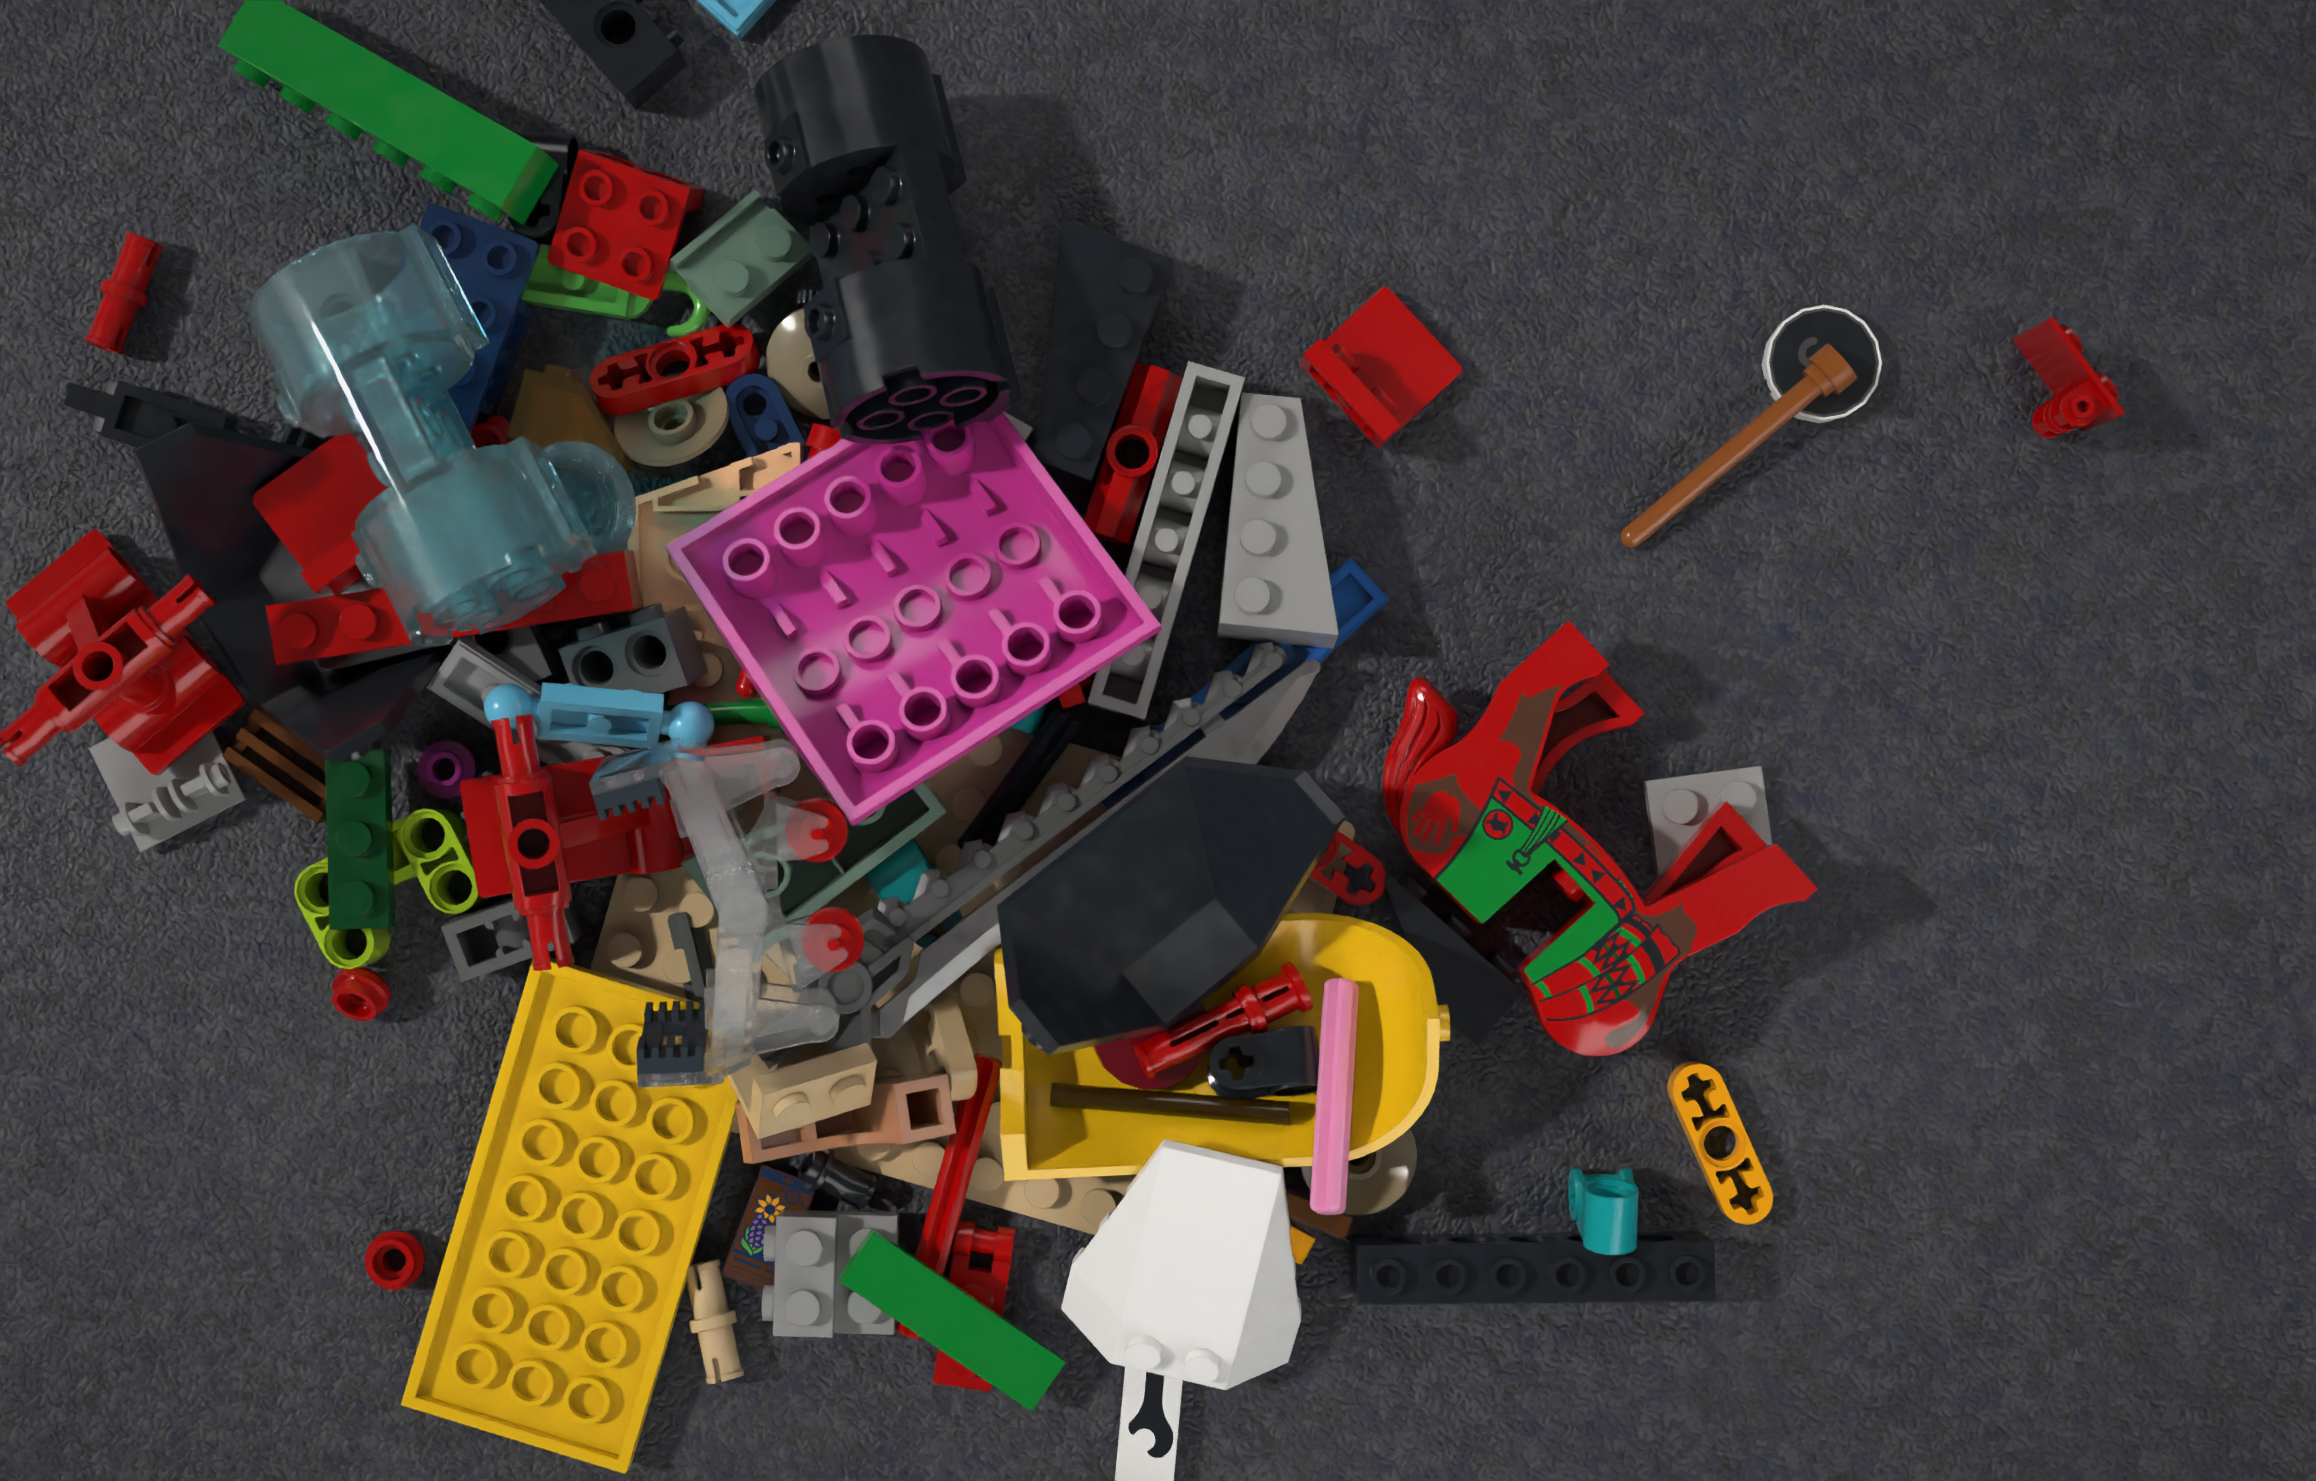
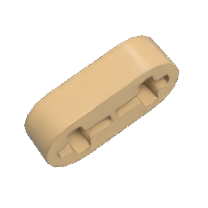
M942 991L910 1018L909 1021L923 1074H948L951 1101L953 1102L969 1099L974 1095L977 1088L978 1073L958 1002L952 993Z

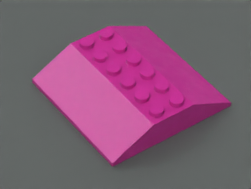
M1003 412L990 422H974L960 429L955 427L954 420L941 427L923 430V439L911 442L875 445L854 443L841 439L831 448L819 452L665 546L738 664L799 755L834 803L840 808L852 827L1162 630L1161 624Z

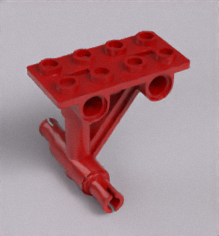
M96 529L91 530L6 602L8 609L19 620L15 623L19 633L35 651L50 663L57 665L60 670L36 689L37 693L33 696L36 703L0 732V747L6 746L2 752L16 765L23 766L31 756L62 730L70 733L72 730L77 731L90 719L94 718L101 729L121 748L132 752L149 773L156 776L161 775L246 702L242 693L185 629L209 607L217 604L212 595L206 594L204 592L206 588L194 576L188 573L181 582L159 599L107 537Z
M533 714L515 716L519 737L518 743L513 742L509 717L491 720L495 731L502 773L468 778L460 782L466 828L478 895L486 898L512 893L515 910H518L519 915L526 916L534 961L533 970L551 969L548 951L549 942L554 944L558 968L575 963L571 952L564 909L570 907L569 901L572 900L570 883L630 872L633 874H646L683 867L681 862L686 855L715 843L703 771L697 772L693 749L683 748L677 744L649 749L650 758L665 754L672 778L670 783L664 784L665 802L657 805L655 796H651L652 802L650 807L643 809L641 801L637 800L638 806L636 811L628 813L627 806L624 804L622 815L614 817L611 807L608 818L600 821L593 794L605 771L617 767L614 758L621 754L540 767L533 727Z

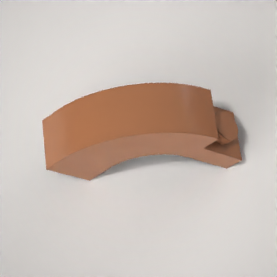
M912 1074L874 1078L871 1105L761 1139L757 1138L741 1104H735L743 1161L748 1164L831 1148L876 1143L902 1145L956 1134L948 1074Z

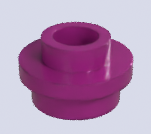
M442 740L428 746L421 754L417 765V774L421 785L427 792L439 798H456L461 796L460 782L464 779L477 777L478 771L477 761L471 750L464 744L452 740ZM448 758L455 765V773L452 778L445 781L439 777L437 766L442 759Z

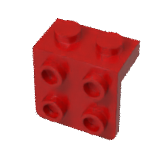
M341 432L260 488L253 496L254 506L303 568V571L299 574L312 591L317 594H325L330 590L335 596L342 594L366 576L361 568L381 554L385 561H387L412 544L415 539L411 532L422 525L362 445L348 432Z

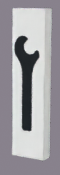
M1125 1367L1115 1481H1174L1183 1380Z

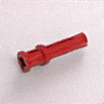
M1287 962L1281 965L1280 973L1253 986H1249L1246 983L1237 986L1236 990L1232 992V999L1189 1018L1147 1040L1133 1044V1050L1144 1074L1148 1079H1151L1156 1074L1207 1051L1222 1039L1237 1036L1246 1031H1249L1251 1034L1264 1033L1268 1031V1024L1296 1010L1306 1013L1313 1009L1312 1000L1299 971L1293 963Z

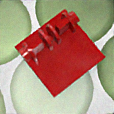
M2051 317L2012 339L2054 395L2039 406L2032 416L2033 429L2041 437L2055 438L2076 428L2082 432L2120 417L2125 413L2117 402L2119 394L2116 387L2106 375L2099 371L2094 372L2081 354L2083 346L2080 339L2067 325L2058 324L2055 318Z

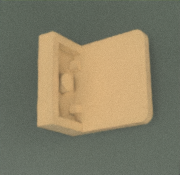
M769 1025L724 1037L718 1042L717 1057L758 1139L871 1105L877 1059L868 1042L832 1053L822 1038L817 1036L770 1069L761 1060L749 1041L750 1038Z

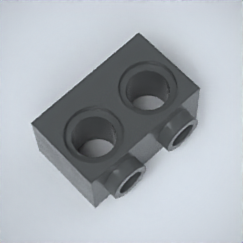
M656 603L628 613L627 616L630 623L612 628L609 618L581 626L575 629L578 639L558 649L570 683L586 687L616 690L633 689L659 694L687 686L708 673L685 606L664 612L662 604ZM651 635L660 639L666 649L665 660L653 653L650 647ZM598 651L605 653L611 659L613 675L601 668L598 662Z

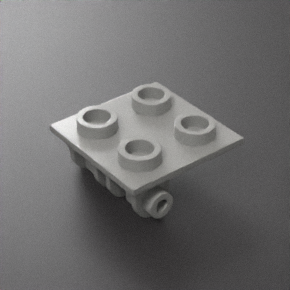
M213 731L158 776L149 773L132 752L121 748L111 738L89 748L120 810V813L112 816L114 826L123 837L131 834L140 852L246 800L228 761L222 757L223 751Z

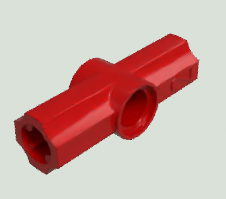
M1136 363L1113 433L1107 442L1106 454L1083 520L1095 537L1126 546L1130 544L1152 475L1158 465V457L1170 425L1183 380L1182 377L1168 370L1153 365ZM1134 440L1146 446L1149 451V458L1143 466L1136 469H1128L1120 465L1116 460V451L1124 442Z

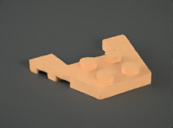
M789 443L703 475L694 476L626 500L627 550L634 551L644 607L661 603L664 612L685 606L696 640H703L728 648L665 546L803 463L804 443Z

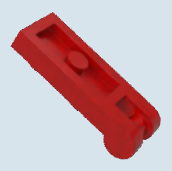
M959 1220L955 1232L949 1280L1003 1317L1016 1228L999 1226L998 1231L975 1228L976 1222ZM972 1251L993 1254L992 1269L970 1266ZM938 1349L933 1383L991 1392L992 1385Z

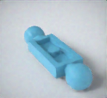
M542 682L541 698H531L529 693L521 686L506 683L493 688L488 693L484 702V713L489 723L492 725L491 720L509 717L511 731L517 730L515 716L533 714V722H538L536 738L657 749L659 734L669 735L671 740L678 746L693 749L707 743L714 731V718L709 709L704 705L688 701L678 704L671 711H664V694L646 693L633 689L616 690L586 687L572 683L555 684Z

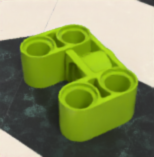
M421 809L393 822L394 886L408 879L418 877L428 899L434 907L449 914H460L479 909L490 898H482L478 895L469 843H464L462 838L467 834V828L456 813L447 809ZM431 819L439 821L445 832L444 842L436 851L429 849L422 839V830ZM326 857L308 866L299 874L295 882L294 894L297 904L324 956L331 964L344 969H353L377 963L385 956L389 949L390 935L388 928L361 929L366 935V949L359 957L351 954L345 943L346 934L349 929H329V904L324 902L319 893V883L328 873V859ZM458 870L465 873L470 878L472 884L471 894L463 903L456 901L451 896L448 888L449 880Z

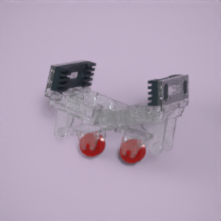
M679 737L603 758L589 782L600 821L608 818L611 807L614 817L622 815L624 804L627 806L628 813L636 811L638 806L637 800L641 801L643 809L648 808L652 802L651 796H655L657 805L663 804L666 799L664 785L668 788L672 797L669 801L680 838L689 836L719 915L716 968L706 969L707 988H704V1000H700L699 1009H694V1000L687 1001L686 1010H680V1001H673L672 1010H667V1002H660L658 1011H653V1002H646L644 1027L636 1049L638 1088L723 1084L724 1077L750 1065L752 1055L806 1043L825 1042L833 1038L838 1031L839 1019L836 1013L837 1006L833 994L825 988L805 986L826 972L843 971L853 966L861 957L864 948V933L859 920L849 910L834 906L824 907L813 914L787 921L780 895L771 898L767 897L768 889H778L777 861L805 860L816 863L828 861L841 852L846 844L848 835L844 814L836 804L828 799L814 797L799 802L775 795V792H767L773 788L793 782L798 776L800 770L798 751L789 740L781 738L761 743L708 747L707 744L680 740ZM764 793V808L749 836H747L735 806ZM763 954L789 978L791 985L760 981Z

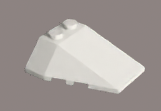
M1164 1139L1129 1184L1126 1195L1112 1213L1108 1212L1100 1222L1096 1235L1086 1248L1081 1247L1074 1256L1062 1302V1311L1109 1363L1222 1390L1232 1388L1288 1363L1301 1322L1302 1309L1296 1287L1295 1256L1292 1255L1290 1218L1283 1167Z

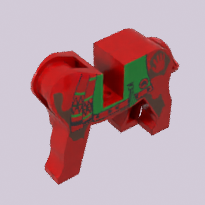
M1568 620L1498 684L1479 722L1461 741L1453 746L1452 744L1459 727V716L1456 709L1427 678H1414L1408 686L1401 722L1385 757L1383 798L1389 819L1408 857L1476 923L1483 924L1548 864L1554 871L1547 878L1570 903L1573 901L1577 903L1580 899L1585 903L1583 907L1516 967L1538 1023L1553 1040L1578 1054L1608 1056L1630 1048L1646 1034L1653 1023L1670 973L1680 961L1738 933L1757 915L1772 907L1789 902L1806 901L1818 888L1777 844L1767 845L1727 801L1716 805L1682 846V849L1675 858L1668 863L1640 897L1617 864L1586 831L1555 806L1538 796L1548 773L1569 749L1596 735L1626 729L1645 714L1605 671L1610 664ZM1586 682L1571 694L1559 700L1565 690L1575 684Z

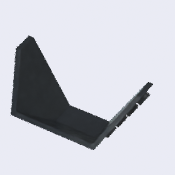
M190 422L134 449L133 452L182 576L184 577L188 573L194 576L206 588L204 592L211 594L217 603L213 607H209L199 617L259 711L332 764L339 761L351 762L369 753L374 747L373 742L390 733L442 666L453 648L447 639L276 665L266 606L332 596L334 593L331 590L325 594H317L312 591L299 574L303 571V568L253 504V496L256 491L314 450ZM380 554L361 568L366 576L342 594L410 584V581L394 557L385 561Z
M1185 756L997 905L1009 1009L1022 1023L1021 1028L1024 1036L1032 1045L1045 1051L1050 1056L1165 1031L1171 1028L1260 956L1346 815L1304 770Z

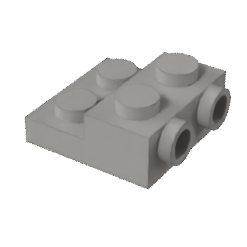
M782 1210L776 1216V1226L766 1225L763 1245L764 1261L775 1262L774 1285H764L762 1320L773 1321V1336L832 1338L835 1333L894 1335L896 1332V1320L840 1283L837 1277L872 1228L899 1246V1213Z

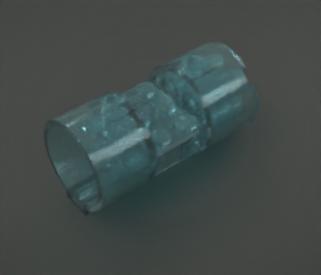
M414 223L399 232H372L345 238L320 247L293 261L273 275L257 291L249 306V318L275 369L271 374L281 394L276 396V402L285 419L294 428L300 427L322 438L364 431L373 449L372 452L367 454L369 465L379 481L388 488L375 497L362 510L356 520L355 531L351 535L360 553L355 555V561L361 574L371 586H377L385 590L411 643L423 647L447 645L453 640L450 633L452 631L466 632L478 629L480 635L504 626L556 596L567 587L561 576L567 570L569 573L581 570L582 562L597 554L543 447L523 436L507 445L476 447L448 390L457 384L468 372L475 359V351L490 342L436 238Z

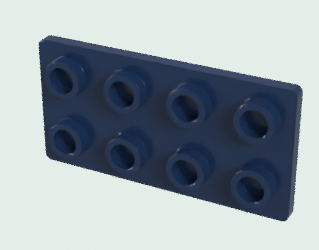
M433 203L429 204L425 210L350 410L348 423L354 427L453 463L461 462L479 413L490 417L496 414L532 318L534 309L522 301V297L540 252V245L532 239Z

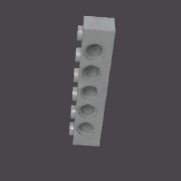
M1190 361L1187 363L1125 574L1126 579L1161 624L1162 630L1096 672L1088 699V704L1142 721L1146 719L1241 397L1245 377Z

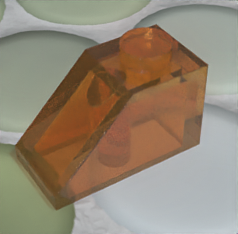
M546 364L544 373L525 369L507 437L522 445L632 474L635 462L624 454L615 437L614 426L606 412L600 407L593 391L584 384L578 383L580 373L551 364Z

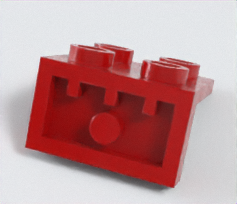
M579 149L547 261L551 265L649 300H657L660 298L670 267V259L673 257L685 214L688 211H700L707 188L600 150Z
M1388 287L1381 288L1325 341L1320 338L1303 354L1300 366L1378 450L1462 372L1461 365Z

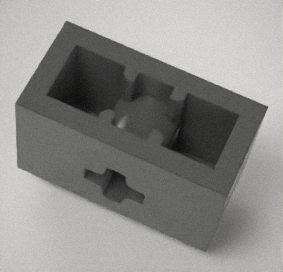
M513 897L456 916L441 926L461 983L533 957L526 916L519 915V911L515 910ZM573 899L569 901L570 907L564 909L570 944L575 943L585 933ZM549 942L548 951L554 950V944Z

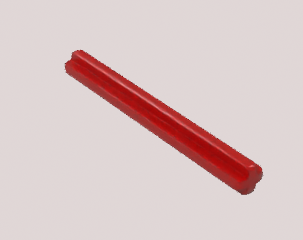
M985 1054L974 1055L978 1073L977 1088L971 1098L959 1100L954 1117L956 1134L949 1135L915 1255L917 1259L942 1276L1000 1077V1068L1003 1066L1002 1061ZM896 1322L895 1328L899 1334L914 1339H923L900 1322Z

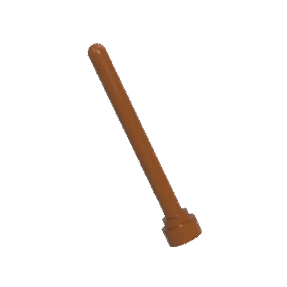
M1826 343L1808 358L1810 365L1802 371L1805 376L1802 380L1628 524L1620 534L1623 545L1628 548H1636L1819 395L1824 398L1832 392L1839 395L1857 379L1855 372L1847 361L1831 345Z

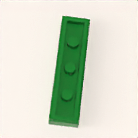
M873 1228L837 1277L840 1283L1031 1412L1066 1363L1063 1357Z

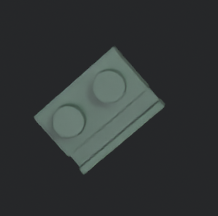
M755 189L670 259L669 269L674 274L678 273L688 283L687 287L729 328L812 258L813 253L810 244L775 208L770 209L761 200V194Z

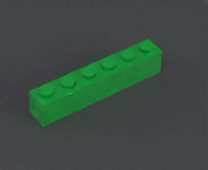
M245 0L217 45L237 60L232 69L237 74L262 89L266 87L269 80L279 85L283 89L278 96L308 115H311L315 107L328 113L329 116L325 123L357 142L361 134L375 140L376 142L372 150L396 166L403 169L408 160L423 168L419 177L445 194L451 196L455 187L471 195L466 204L496 223L499 222L504 214L524 225L559 166L556 161L532 142L280 0Z

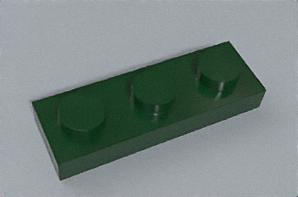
M372 749L363 757L351 762L339 761L332 764L325 759L329 929L396 927L390 750Z

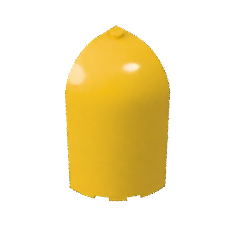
M1325 913L1285 914L1260 956L1206 998L1202 1004L1206 1011L1232 999V992L1236 990L1237 986L1243 983L1253 986L1280 973L1281 965L1291 962L1299 971L1308 989L1313 1009L1306 1013L1296 1010L1268 1024V1031L1266 1032L1292 1026L1315 1027L1320 1051L1323 988L1325 982L1328 979L1345 978L1353 980L1358 985L1359 995L1349 1147L1350 1161L1373 1153L1396 1140L1418 1120L1428 1106L1438 1080L1439 1042L1450 1041L1448 1004L1437 1005L1433 978L1426 961L1410 943L1392 931L1362 919ZM999 944L995 947L994 968L999 1036H1002L1003 1068H1000V1137L1004 1181L1135 1175L1139 1173L1164 1139L1282 1167L1312 1166L1317 1092L1287 1097L1266 1096L1250 1098L1288 1101V1126L1050 1106L1052 1083L1126 1089L1139 1088L1121 1083L1106 1071L1099 1062L1092 1046L1048 1056L1045 1051L1032 1045L1022 1032V1023L1009 1009L1002 946ZM1246 1031L1237 1036L1249 1035L1251 1033L1249 1031ZM1214 1047L1204 1052L1203 1059L1187 1078L1168 1088L1149 1090L1218 1096L1210 1088L1207 1080V1067ZM1236 1057L1227 1058L1225 1068L1222 1070H1229L1233 1080H1241L1245 1068L1248 1067H1240Z

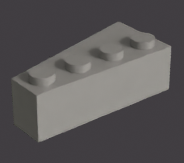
M1242 392L1238 413L1217 637L1333 649L1339 634L1301 398Z

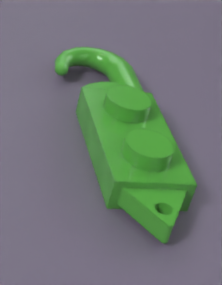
M539 244L540 252L522 297V301L530 305L624 320L639 318L648 310L653 300L549 264L547 257L551 245ZM669 269L663 289L686 293L690 296L694 305L693 314L687 322L681 325L670 326L667 329V334L670 337H684L698 332L706 324L711 311L687 287L688 283L678 273L674 274Z

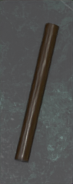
M1052 1083L1050 1093V1106L1286 1126H1288L1289 1118L1288 1101Z

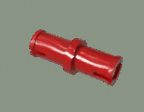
M129 232L125 235L126 240L110 280L103 279L99 291L104 295L89 333L84 339L85 342L117 355H122L123 346L138 308L145 309L149 297L144 293L159 255L164 249L163 246L156 244L152 240Z

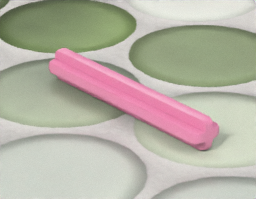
M1345 978L1328 979L1323 988L1310 1193L1311 1209L1323 1215L1342 1214L1346 1209L1359 987L1353 980Z

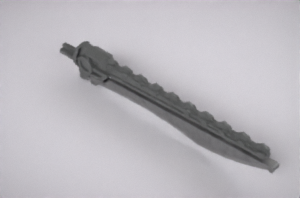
M1273 642L1255 645L1244 676L1241 677L1234 674L1232 670L1214 673L1204 703L1200 705L1191 701V698L1172 701L1163 731L1158 733L1155 730L1149 729V726L1131 729L1122 758L1119 761L1108 758V754L1090 757L1079 788L1075 789L1066 786V782L1048 785L1038 816L1034 818L1024 814V810L1006 814L997 843L994 846L982 843V839L964 842L954 873L949 875L940 871V868L922 871L913 900L907 904L904 901L898 900V896L882 899L879 901L877 910L872 907L858 916L857 919L864 933V948L861 957L853 966L843 971L827 972L818 969L809 962L805 953L793 960L792 963L799 990L796 996L798 1006L749 1039L761 1060L770 1069L817 1036L822 1038L832 1053L867 1042L871 1048V1038L889 1039L917 1012L987 953L1001 944L997 905L1185 756L1256 765L1277 739L1303 700L1317 673L1320 672V663L1315 659L1302 662L1224 721L1219 712L1272 672L1279 669L1282 663L1288 659L1285 651L1278 646H1274ZM1198 728L1204 734L1203 738L921 949L914 979L879 1008V1013H871V1007L908 975L915 941Z

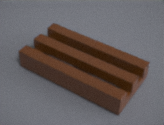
M255 708L249 717L251 721L247 727L240 729L235 736L237 741L232 747L226 749L222 757L316 823H323L326 819L325 783L262 740L258 735L264 728L324 771L325 758L264 715L258 708ZM252 748L322 797L321 803L318 805L246 754L248 749Z

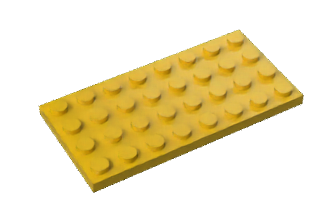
M551 957L550 970L535 971L533 970L534 961L532 959L401 1405L626 1474L633 1461L685 1288L689 1267L694 1258L736 1118L735 1104L740 1103L717 1057V1045L724 1037L762 1027L764 1022L707 1005L708 1026L703 1072H689V1082L656 1084L653 1083L654 1074L637 1075L636 1049L644 1027L646 1002H653V1011H658L660 1002H667V1010H672L673 1001H680V1010H686L687 1001L692 1000L574 964L558 968L556 959ZM694 1001V1009H699L700 1003Z

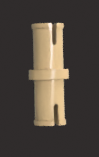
M720 1259L709 1260L707 1263L704 1261L692 1264L689 1267L686 1281L694 1319L689 1321L691 1333L698 1334L707 1384L718 1383L719 1380L724 1382L744 1375L732 1326L733 1323L737 1322L735 1310H729L719 1266L721 1265Z

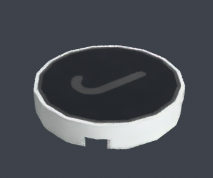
M1828 305L1801 309L1781 322L1766 343L1762 370L1764 380H1767V385L1772 392L1770 394L1775 401L1805 377L1802 371L1810 365L1808 358L1826 343L1831 345L1847 361L1857 376V379L1839 395L1834 392L1826 398L1819 395L1794 416L1797 419L1823 423L1844 418L1863 406L1878 385L1882 366L1878 340L1866 322L1847 309Z

